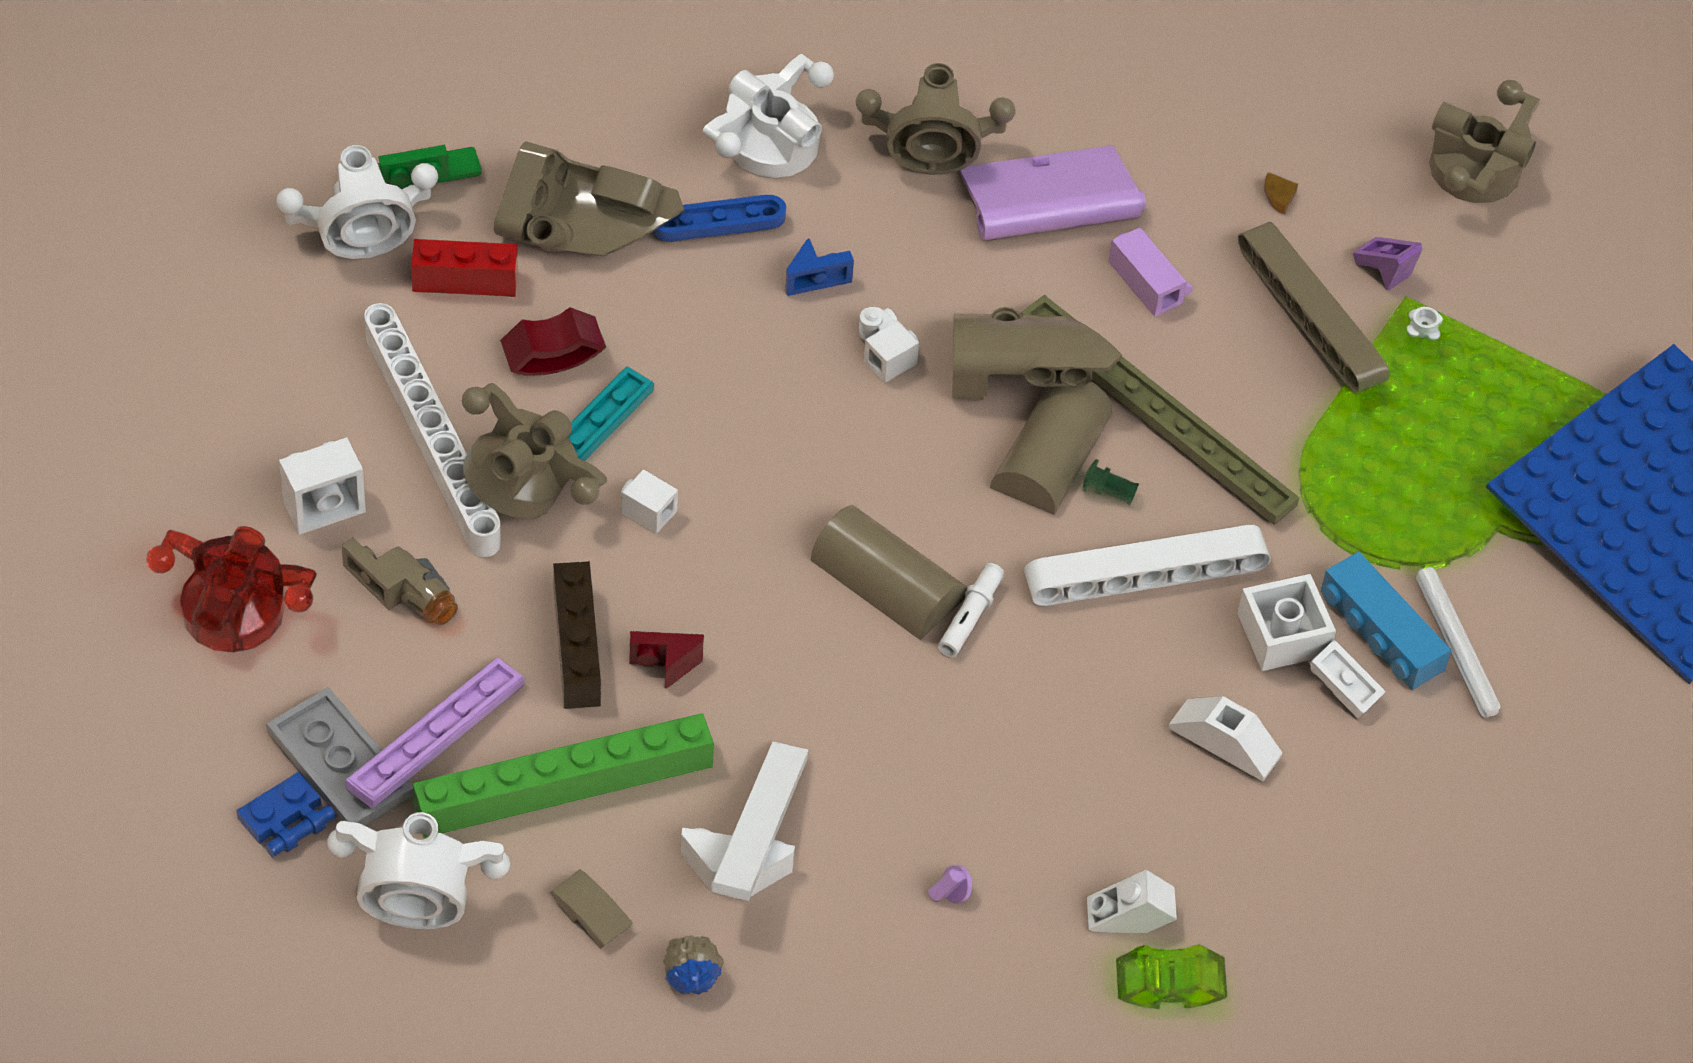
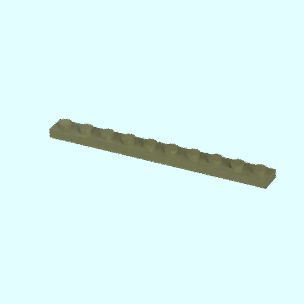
M1046 295L1040 297L1020 313V315L1065 316L1075 319ZM1124 357L1109 371H1092V380L1273 525L1298 506L1300 497Z

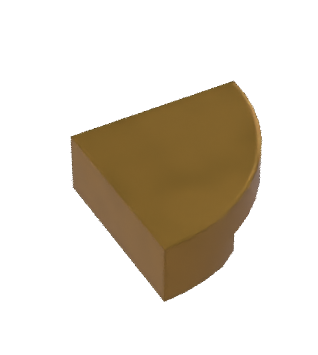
M1268 172L1265 178L1264 192H1266L1273 208L1281 213H1285L1297 192L1298 183Z

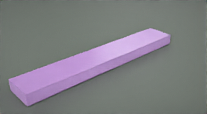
M495 658L348 777L345 782V788L370 808L374 809L524 686L525 677L500 658Z

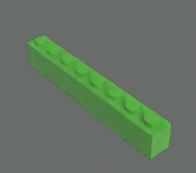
M700 713L414 782L415 812H424L434 817L438 823V833L443 834L712 768L714 741L704 714ZM422 833L423 838L428 837L426 834Z

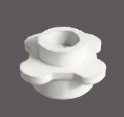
M1419 307L1409 312L1408 317L1411 322L1406 329L1409 336L1428 338L1431 341L1439 339L1441 333L1438 327L1443 319L1436 310L1430 307Z

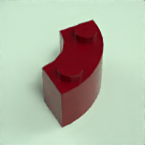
M571 307L561 314L546 320L531 321L522 319L500 340L510 371L533 376L554 374L572 369L594 358L606 348L596 317Z

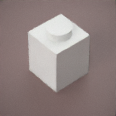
M644 469L634 480L629 479L621 490L622 514L655 534L677 512L678 490Z

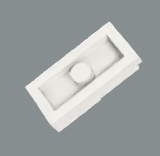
M1335 639L1309 663L1311 665V672L1314 675L1316 674L1325 683V686L1357 718L1361 717L1386 692Z

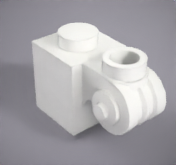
M865 308L860 314L859 336L865 341L863 361L886 383L917 365L919 341L911 330H907L897 320L896 315L891 309Z

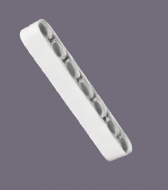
M1244 525L1039 558L1025 566L1024 574L1033 602L1039 606H1049L1252 573L1265 568L1270 563L1271 557L1261 529L1256 525Z

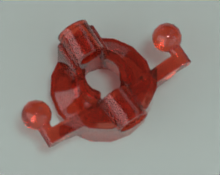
M239 526L235 529L232 536L210 539L206 542L181 532L168 530L161 545L152 547L147 553L146 563L151 571L161 574L170 571L174 567L176 558L172 551L173 549L193 560L195 571L185 582L180 598L182 617L185 628L198 643L215 651L234 653L253 649L270 639L281 625L285 609L284 601L289 610L298 613L307 611L313 603L314 597L310 589L317 573L312 569L298 565L280 564L279 559L265 546L264 536L251 527ZM283 586H290V587L286 590V592H285V597H284V596H283Z

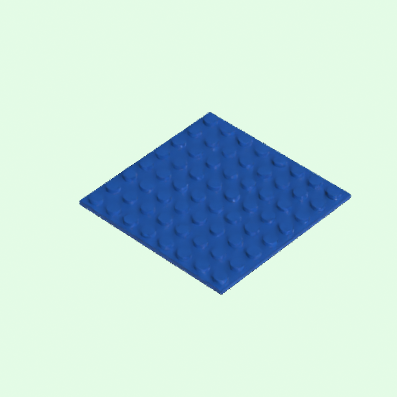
M1673 344L1487 483L1486 488L1690 684L1693 682V361Z

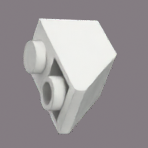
M1144 870L1088 896L1089 930L1102 933H1148L1177 920L1174 886L1148 870Z

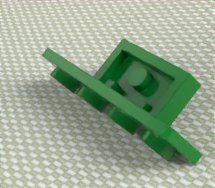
M444 144L378 156L379 163L377 164L385 183L398 186L400 189L414 185L411 180V173L415 166L421 163H428L435 167L438 173L437 183L481 175V166L474 147L447 151Z

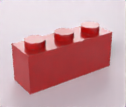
M414 239L411 262L412 292L516 297L518 244Z

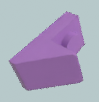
M1375 237L1354 251L1353 256L1356 265L1379 269L1386 290H1390L1412 274L1423 248L1421 243Z

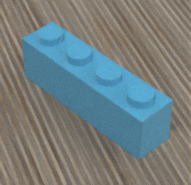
M1359 551L1325 571L1321 592L1327 603L1339 610L1345 617L1347 624L1363 636L1368 642L1370 649L1376 655H1380L1391 667L1394 675L1399 680H1403L1411 690L1446 670L1451 649Z

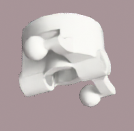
M800 54L790 61L779 74L772 73L754 76L749 71L742 70L733 78L729 85L728 92L730 96L726 113L705 125L702 132L715 142L716 151L719 155L725 158H733L741 168L754 175L770 178L792 176L806 169L817 157L822 125L818 123L814 113L806 105L796 101L791 95L792 86L801 74L807 71L812 85L819 88L826 87L833 81V68L828 63L822 61L814 63L805 55Z
M352 145L345 148L341 153V163L338 164L339 180L334 185V196L323 207L303 205L301 193L294 188L281 190L277 195L276 205L285 214V222L287 224L302 223L310 227L319 228L325 248L334 255L349 259L371 258L393 250L403 244L412 234L416 223L412 207L418 201L427 200L431 197V188L437 183L438 173L435 167L428 163L416 165L411 173V180L414 185L400 189L398 186L385 183L376 159L371 157V153L367 148L360 145Z
M416 812L410 815L405 820L403 828L386 829L378 832L360 823L341 821L327 839V846L330 852L339 858L350 856L357 847L366 852L365 867L359 879L356 896L360 908L376 919L405 928L436 929L448 927L460 921L465 911L467 889L464 881L468 867L480 863V868L485 876L493 880L504 877L511 867L510 859L500 843L478 841L462 844L460 841L438 833V823L435 818L424 812ZM416 833L426 834L428 838L424 840H418L413 838L412 835Z

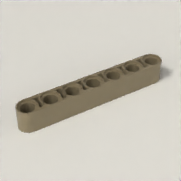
M1267 222L1238 235V244L1245 259L1353 393L1358 394L1389 380V370L1383 357L1272 222Z

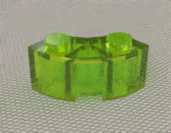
M1144 944L1116 958L1118 999L1124 1002L1154 1009H1160L1161 1002H1183L1185 1009L1208 1005L1227 998L1225 957L1201 944L1173 950L1157 949Z

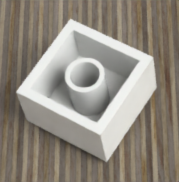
M347 437L337 441L326 442L322 446L301 453H293L279 460L283 504L298 535L366 512L363 468Z
M1311 574L1243 588L1237 614L1262 671L1313 660L1334 640L1336 630Z

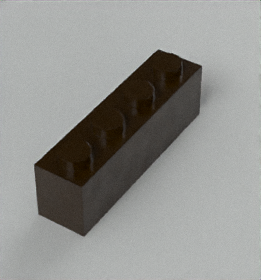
M590 561L553 563V590L564 709L600 707L601 677Z

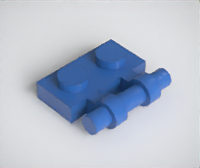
M297 772L236 810L237 819L259 844L271 836L274 838L265 844L266 850L272 857L282 851L289 852L298 846V841L311 833L316 835L326 829V824L336 818V814L330 805L325 806L319 811L315 810V808L321 805V796L300 772ZM296 820H302V822L298 823L294 827L290 829L287 828L288 825L292 824Z

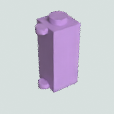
M1140 227L1128 233H1121L1112 240L1109 263L1154 316L1182 304L1184 297L1192 292L1193 287L1191 284L1186 282L1150 240L1149 235Z

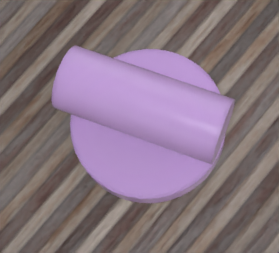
M962 865L949 866L945 870L943 877L928 890L930 898L934 901H939L941 898L946 897L953 903L966 901L972 891V879L968 870Z

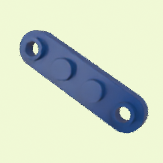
M759 195L683 205L685 211L657 228L653 233L663 241H678L775 229L785 222L786 204L783 199L775 195Z

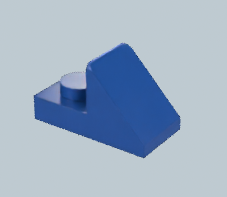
M808 238L786 269V295L790 296L852 283L854 259L850 250L817 257L811 240Z

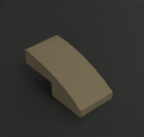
M581 869L550 892L571 921L575 922L578 920L600 949L633 924L616 902Z

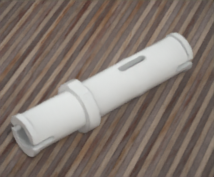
M987 563L975 584L967 588L965 601L938 644V649L943 655L950 658L957 657L982 612L991 606L994 600L992 595L1004 577V571L1000 566L994 563Z

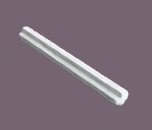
M1433 567L1420 569L1416 580L1448 647L1451 649L1453 658L1481 716L1488 718L1497 715L1501 705L1436 570Z

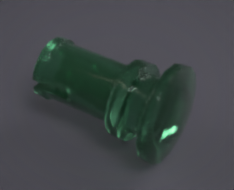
M1096 458L1086 472L1082 491L1086 492L1088 486L1096 489L1095 493L1101 494L1102 491L1130 505L1139 483H1134L1111 473V468L1106 467L1104 470L1097 467L1099 459Z

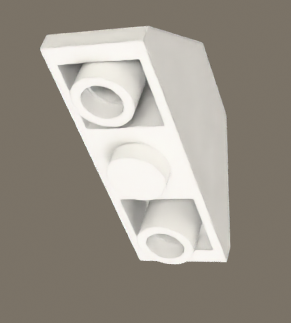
M1224 696L1187 699L1168 725L1170 730L1262 782L1282 757L1283 752L1257 715Z
M682 828L681 855L712 892L713 880L732 835L713 833L704 828ZM778 840L773 841L751 896L792 873L795 853L794 845H787Z

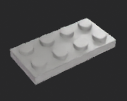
M329 687L266 723L268 734L325 802L332 807L341 821L360 823L365 826L413 797V785L407 781L372 809L345 788L346 779L376 756L382 749Z

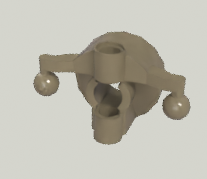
M933 63L925 69L924 76L920 78L918 92L913 99L912 105L903 107L896 114L880 109L882 105L880 94L872 89L861 91L855 101L857 109L862 113L861 122L864 125L876 126L887 133V145L891 157L899 165L913 172L929 175L950 174L968 167L977 159L980 153L981 138L991 133H1004L1006 124L1013 119L1016 112L1014 103L1008 98L1001 97L991 103L989 108L990 116L976 118L970 111L959 106L957 80L954 79L953 70L948 65L942 63Z
M1516 80L1503 81L1497 89V97L1504 105L1522 104L1508 130L1495 118L1474 116L1472 113L1446 102H1443L1438 109L1432 124L1435 136L1429 165L1432 177L1441 189L1455 198L1472 203H1489L1507 197L1518 187L1522 170L1528 164L1536 145V141L1531 139L1528 124L1540 99L1523 92L1521 84Z
M489 383L484 388L471 387L464 392L461 401L466 412L478 415L484 413L488 409L489 404H491L493 412L498 419L492 432L478 437L463 463V475L468 486L483 503L499 513L514 518L535 519L548 513L569 479L574 480L571 494L577 503L589 505L596 501L599 495V488L607 482V477L594 465L577 458V453L571 440L568 438L571 435L572 426L569 418L564 413L553 410L541 416L524 409H517L508 395L494 383Z

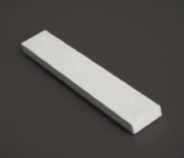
M772 741L713 880V893L746 901L750 900L806 764L808 749Z

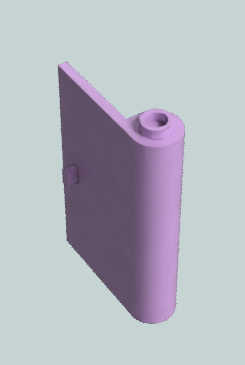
M1113 145L971 165L959 170V174L976 206L977 228L982 241L1140 218L1141 211L1146 209L1144 192L1142 190L1138 191L1136 184Z

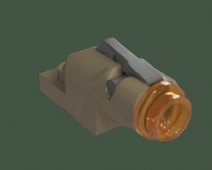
M353 537L342 544L343 566L388 610L403 602L420 613L429 623H435L438 626L446 624L456 614L458 605L455 602L454 595L427 558L415 559L409 552L399 546L377 558L368 546L363 547Z

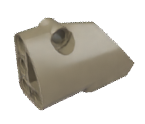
M525 141L519 148L494 221V232L502 237L540 247L546 252L564 251L605 256L650 234L685 211L678 190L662 186L651 178L606 165H601L598 168L568 159L558 150ZM548 227H552L551 235L547 239L542 240L543 231Z
M1009 307L998 308L992 314L954 313L952 398L984 399V396H987L988 376L991 374L1025 375L1026 381L1034 386L1081 387L1091 381L1092 371H1109L1122 358V354L1099 333L1087 325L1065 316L1020 315L1017 310Z

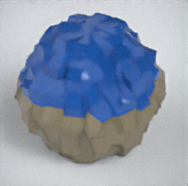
M690 935L680 939L675 938L669 941L666 955L664 956L665 959L663 960L666 971L665 979L671 987L681 994H690L692 992L699 995L703 992H708L713 984H715V981L721 975L724 960L718 954L716 945L711 943L709 937L701 936L700 938L699 936L694 937Z

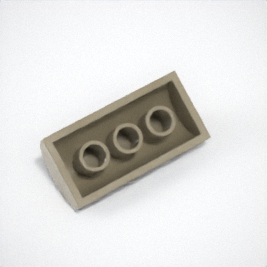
M1092 381L1081 387H1046L993 477L990 488L1055 515L1111 417L1112 405L1106 393Z
M854 505L841 509L830 519L819 534L812 549L811 561L919 640L925 637L965 599V592L967 590L965 584Z

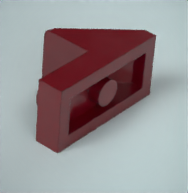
M630 631L629 664H640L645 667L665 666V688H668L703 662L704 634Z

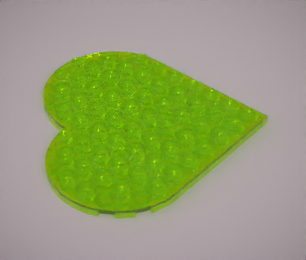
M1405 296L1372 343L1387 364L1389 380L1358 394L1353 393L1344 384L1305 442L1298 473L1300 480L1299 491L1307 512L1312 513L1321 525L1320 530L1343 550L1352 555L1359 551L1370 563L1399 570L1401 565L1421 566V569L1428 567L1438 569L1450 566L1453 560L1464 556L1469 558L1490 542L1497 532L1522 542L1542 545V541L1486 488V485L1605 396L1606 393L1440 312L1438 314L1442 316L1443 320L1438 327L1441 333L1439 339L1431 341L1428 338L1411 337L1406 332L1407 326L1411 322L1408 317L1409 312L1419 307L1428 306Z

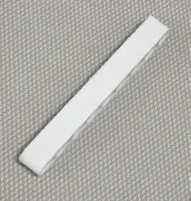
M384 303L369 306L364 313L366 342L470 551L479 557H490L499 551L501 545L499 517L493 508L483 503L469 488L463 475V463L467 453L395 310Z

